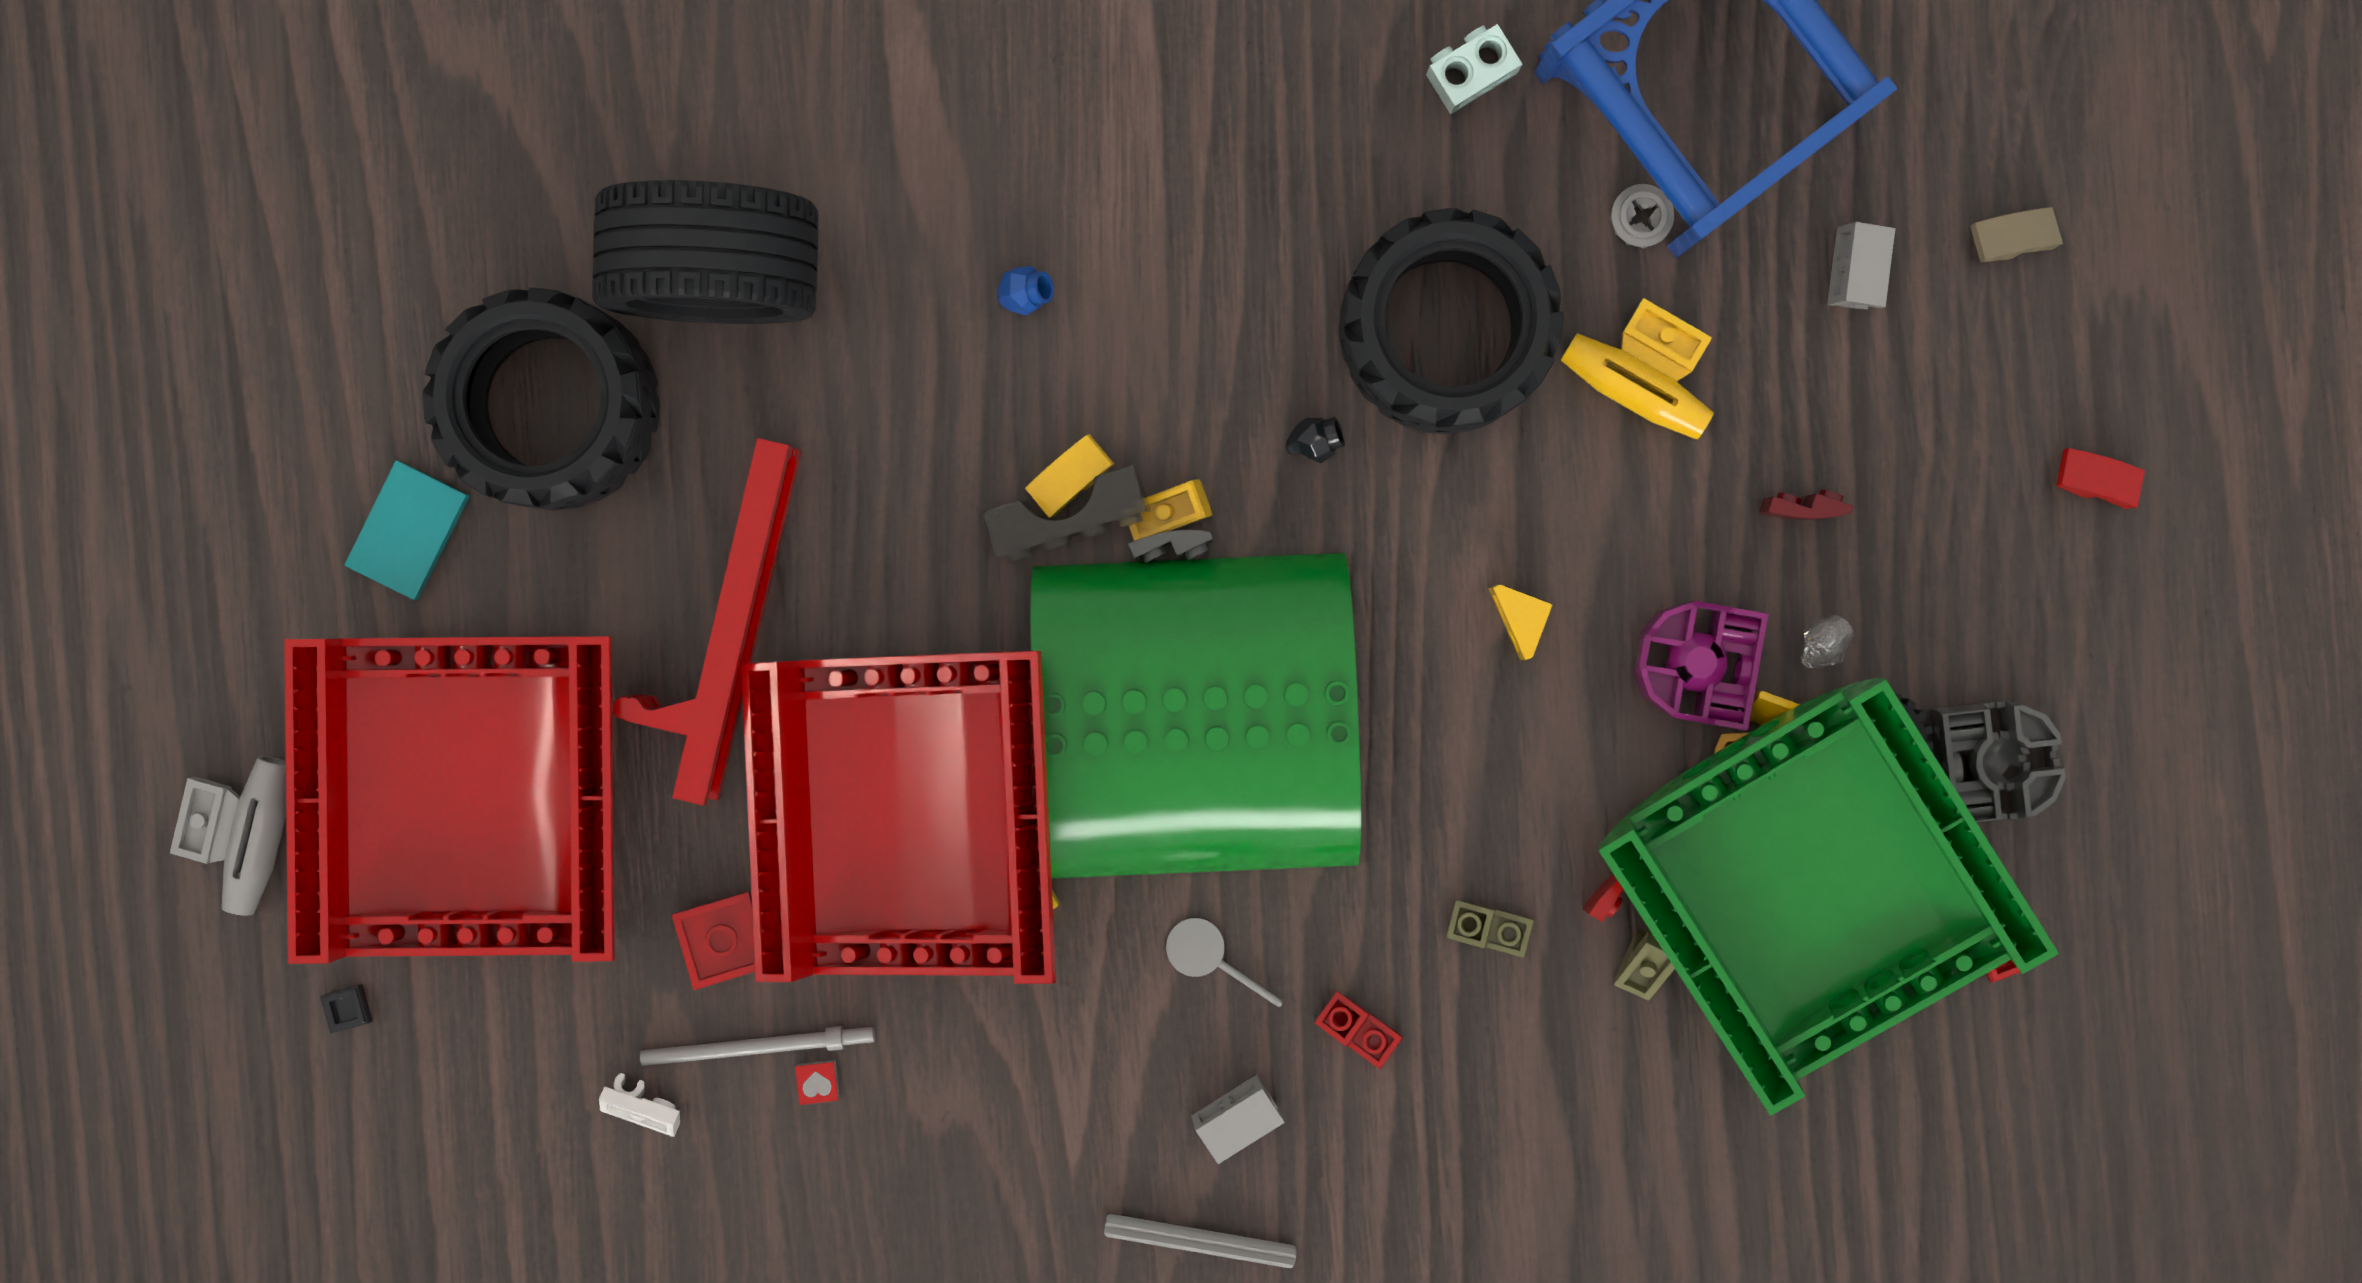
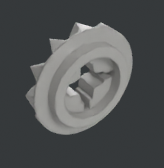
M1637 184L1625 189L1613 203L1610 220L1612 221L1615 235L1624 240L1627 245L1646 248L1658 244L1669 234L1674 223V208L1661 189L1653 185ZM1635 207H1638L1641 211L1655 207L1656 210L1647 219L1649 226L1645 227L1642 222L1629 225L1632 218L1636 215Z

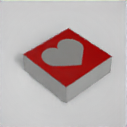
M836 1059L799 1063L795 1066L799 1105L838 1101L840 1099Z

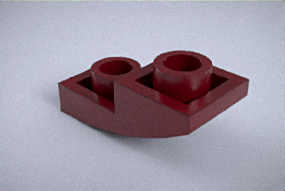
M1823 489L1820 490L1819 494L1806 495L1803 506L1800 505L1801 498L1778 492L1777 497L1772 496L1763 499L1759 513L1789 520H1818L1850 514L1854 506L1842 502L1843 495Z

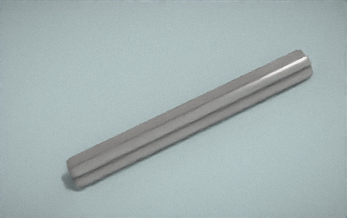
M1115 1214L1107 1216L1104 1228V1235L1110 1238L1285 1268L1294 1267L1297 1255L1296 1247L1290 1244Z

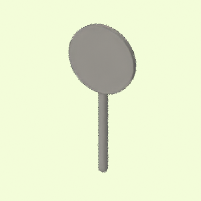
M1189 918L1181 921L1171 930L1167 938L1166 952L1170 963L1177 971L1187 976L1200 977L1211 973L1219 967L1277 1007L1282 1005L1281 999L1222 960L1225 950L1224 939L1219 929L1213 923L1202 918Z

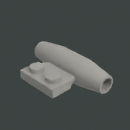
M270 756L257 757L241 796L232 790L231 786L196 776L187 778L170 849V854L205 864L224 860L221 909L235 915L249 916L255 913L274 869L286 819V760Z

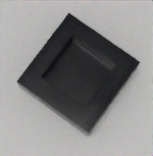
M362 984L320 996L330 1034L373 1021Z

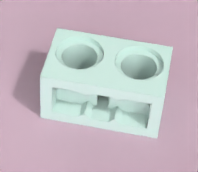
M1498 24L1488 30L1484 25L1475 29L1464 38L1466 44L1454 51L1449 46L1430 59L1433 64L1430 65L1426 76L1450 115L1516 75L1521 68L1522 63ZM1483 48L1494 50L1498 55V62L1494 64L1483 62L1479 56V50ZM1449 69L1460 70L1465 77V82L1460 85L1451 84L1445 77V71Z

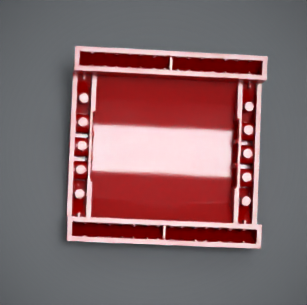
M612 636L284 639L288 964H329L344 957L572 955V962L615 960Z
M1041 651L741 663L756 982H794L811 975L1014 976V984L1056 983Z

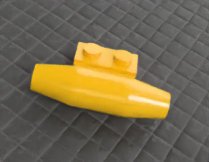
M1645 298L1642 299L1621 334V349L1576 333L1561 358L1565 365L1595 390L1651 423L1696 440L1699 439L1714 412L1677 381L1693 371L1712 337Z

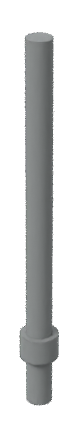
M843 1026L826 1027L825 1032L641 1050L640 1062L642 1066L823 1047H826L828 1051L843 1050L845 1045L875 1042L874 1027L844 1029Z

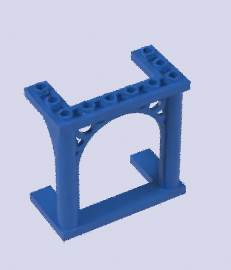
M1595 0L1582 12L1585 16L1583 20L1575 26L1569 21L1550 36L1551 40L1544 46L1545 50L1538 56L1540 63L1534 71L1542 84H1545L1553 77H1557L1569 82L1581 91L1607 118L1690 228L1667 245L1675 258L1712 232L1897 90V87L1888 76L1880 82L1876 79L1817 0H1762L1779 15L1848 107L1720 204L1653 117L1638 87L1636 77L1638 43L1650 18L1669 0H1647L1648 2L1641 0ZM1629 12L1635 13L1638 17V22L1631 27L1622 22L1615 21L1616 19H1628L1631 16ZM1606 32L1621 33L1628 40V47L1620 52L1608 51L1600 44V36ZM1623 62L1626 66L1625 73L1619 76L1616 66L1611 69L1607 63ZM1627 84H1628L1629 92H1628V90L1625 88L1624 85H1627Z

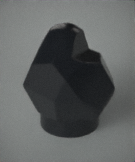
M1335 416L1328 419H1303L1296 425L1285 442V449L1290 455L1302 454L1318 463H1323L1335 455L1336 449L1345 446L1344 435Z

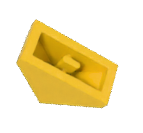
M1495 585L1488 588L1519 659L1527 660L1532 658L1553 604L1503 585Z

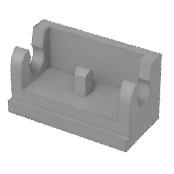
M1853 222L1837 227L1827 305L1866 310L1868 307H1886L1896 228L1861 222Z
M1257 1074L1191 1115L1195 1131L1217 1164H1220L1285 1123L1277 1110V1105Z

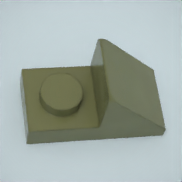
M1638 930L1634 934L1613 984L1648 1001L1675 969L1650 931L1645 933Z

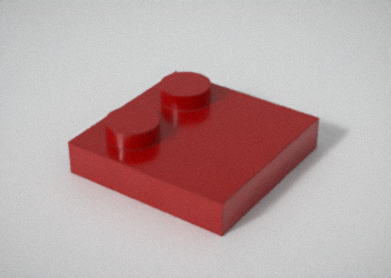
M749 891L672 914L693 990L755 972L752 900Z

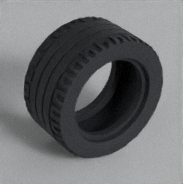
M649 180L607 186L602 188L595 197L592 298L598 307L611 312L671 321L719 324H771L808 319L816 311L819 212L812 201L802 196L764 187L734 183Z

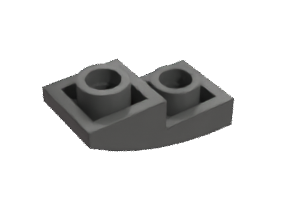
M1177 530L1144 537L1129 543L1128 546L1135 561L1143 558L1145 563L1152 562L1166 555L1165 547L1169 545L1172 546L1177 558L1185 555L1189 561L1209 551L1207 544L1213 542V537L1210 531Z

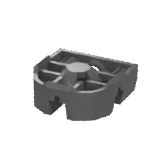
M2003 700L1929 709L1935 758L1964 804L1968 805L1966 807L1977 824L2036 816L2056 802L2065 782L2066 774L2065 768L2060 766L2059 758H2056L2058 745H2062L2061 734L2046 714L2022 704ZM1990 708H2000L2003 731L1992 732ZM1972 724H1973V726H1969V727H1960V728H1952V729H1950V727L1964 726V725H1972ZM2043 747L2045 766L2030 768V762L2026 761V754H2030L2028 748ZM1970 750L1968 767L1971 776L1975 780L1962 782L1964 774L1963 764L1958 751ZM2009 765L2018 767L2015 775L2010 780L2003 776ZM1999 790H2010L2011 811L2002 812Z

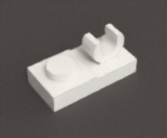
M620 1073L615 1078L614 1090L604 1086L599 1097L600 1111L669 1136H675L680 1125V1111L675 1110V1105L664 1099L654 1098L653 1101L642 1098L641 1100L645 1091L644 1081L639 1080L635 1090L627 1092L622 1089L625 1083V1074Z

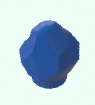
M1033 266L1017 267L1004 272L997 289V299L1003 308L1026 316L1036 311L1045 303H1049L1054 295V285L1049 274L1044 271L1038 272Z

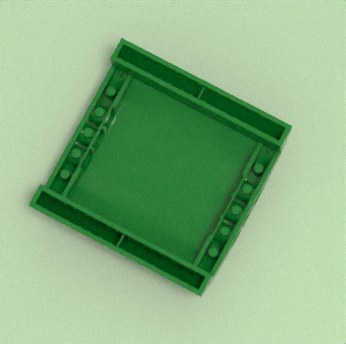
M1345 553L1192 559L1189 561L1168 560L1152 561L1149 563L1121 562L1033 566L1030 615L1031 651H1041L1051 878L1359 865L1361 848V774L1352 598Z
M1885 678L1863 680L1837 688L1804 702L1763 724L1658 789L1613 827L1598 847V851L1770 1116L1806 1096L1800 1084V1078L2007 961L2011 960L2019 971L2024 974L2059 954Z

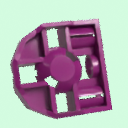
M1700 601L1681 603L1656 612L1641 631L1639 656L1637 655L1634 675L1641 695L1669 717L1748 731L1769 614ZM1697 608L1712 610L1708 633L1693 631ZM1724 625L1750 630V633L1725 629ZM1650 643L1670 646L1667 652L1670 655L1669 661L1666 660V668L1647 665ZM1726 651L1740 654L1734 669V684L1720 682L1724 678L1728 667ZM1685 666L1686 671L1691 676L1684 682L1679 677L1675 667ZM1683 690L1698 692L1694 715L1679 713ZM1717 703L1728 706H1734L1737 708L1735 711L1718 707H1712L1710 706V704Z

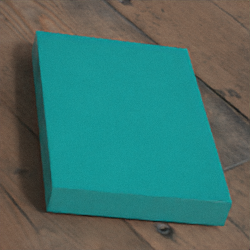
M396 460L344 566L413 600H419L470 495Z

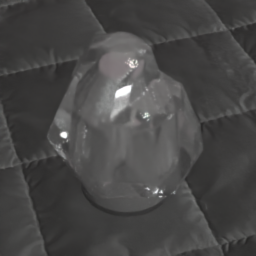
M1831 615L1827 619H1819L1812 627L1804 631L1805 649L1801 656L1803 664L1809 668H1816L1842 662L1849 647V642L1854 638V631L1851 625L1842 617Z

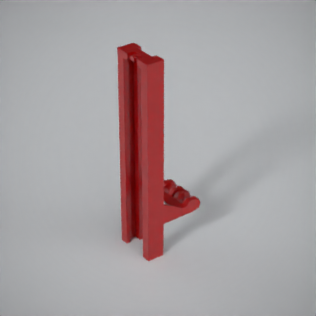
M757 438L696 698L664 707L656 696L637 694L618 697L612 705L613 715L615 714L616 718H620V720L625 719L628 722L687 736L673 792V799L703 806L707 805L708 798L715 801L720 800L743 703L741 663H752L802 453V451L789 445Z

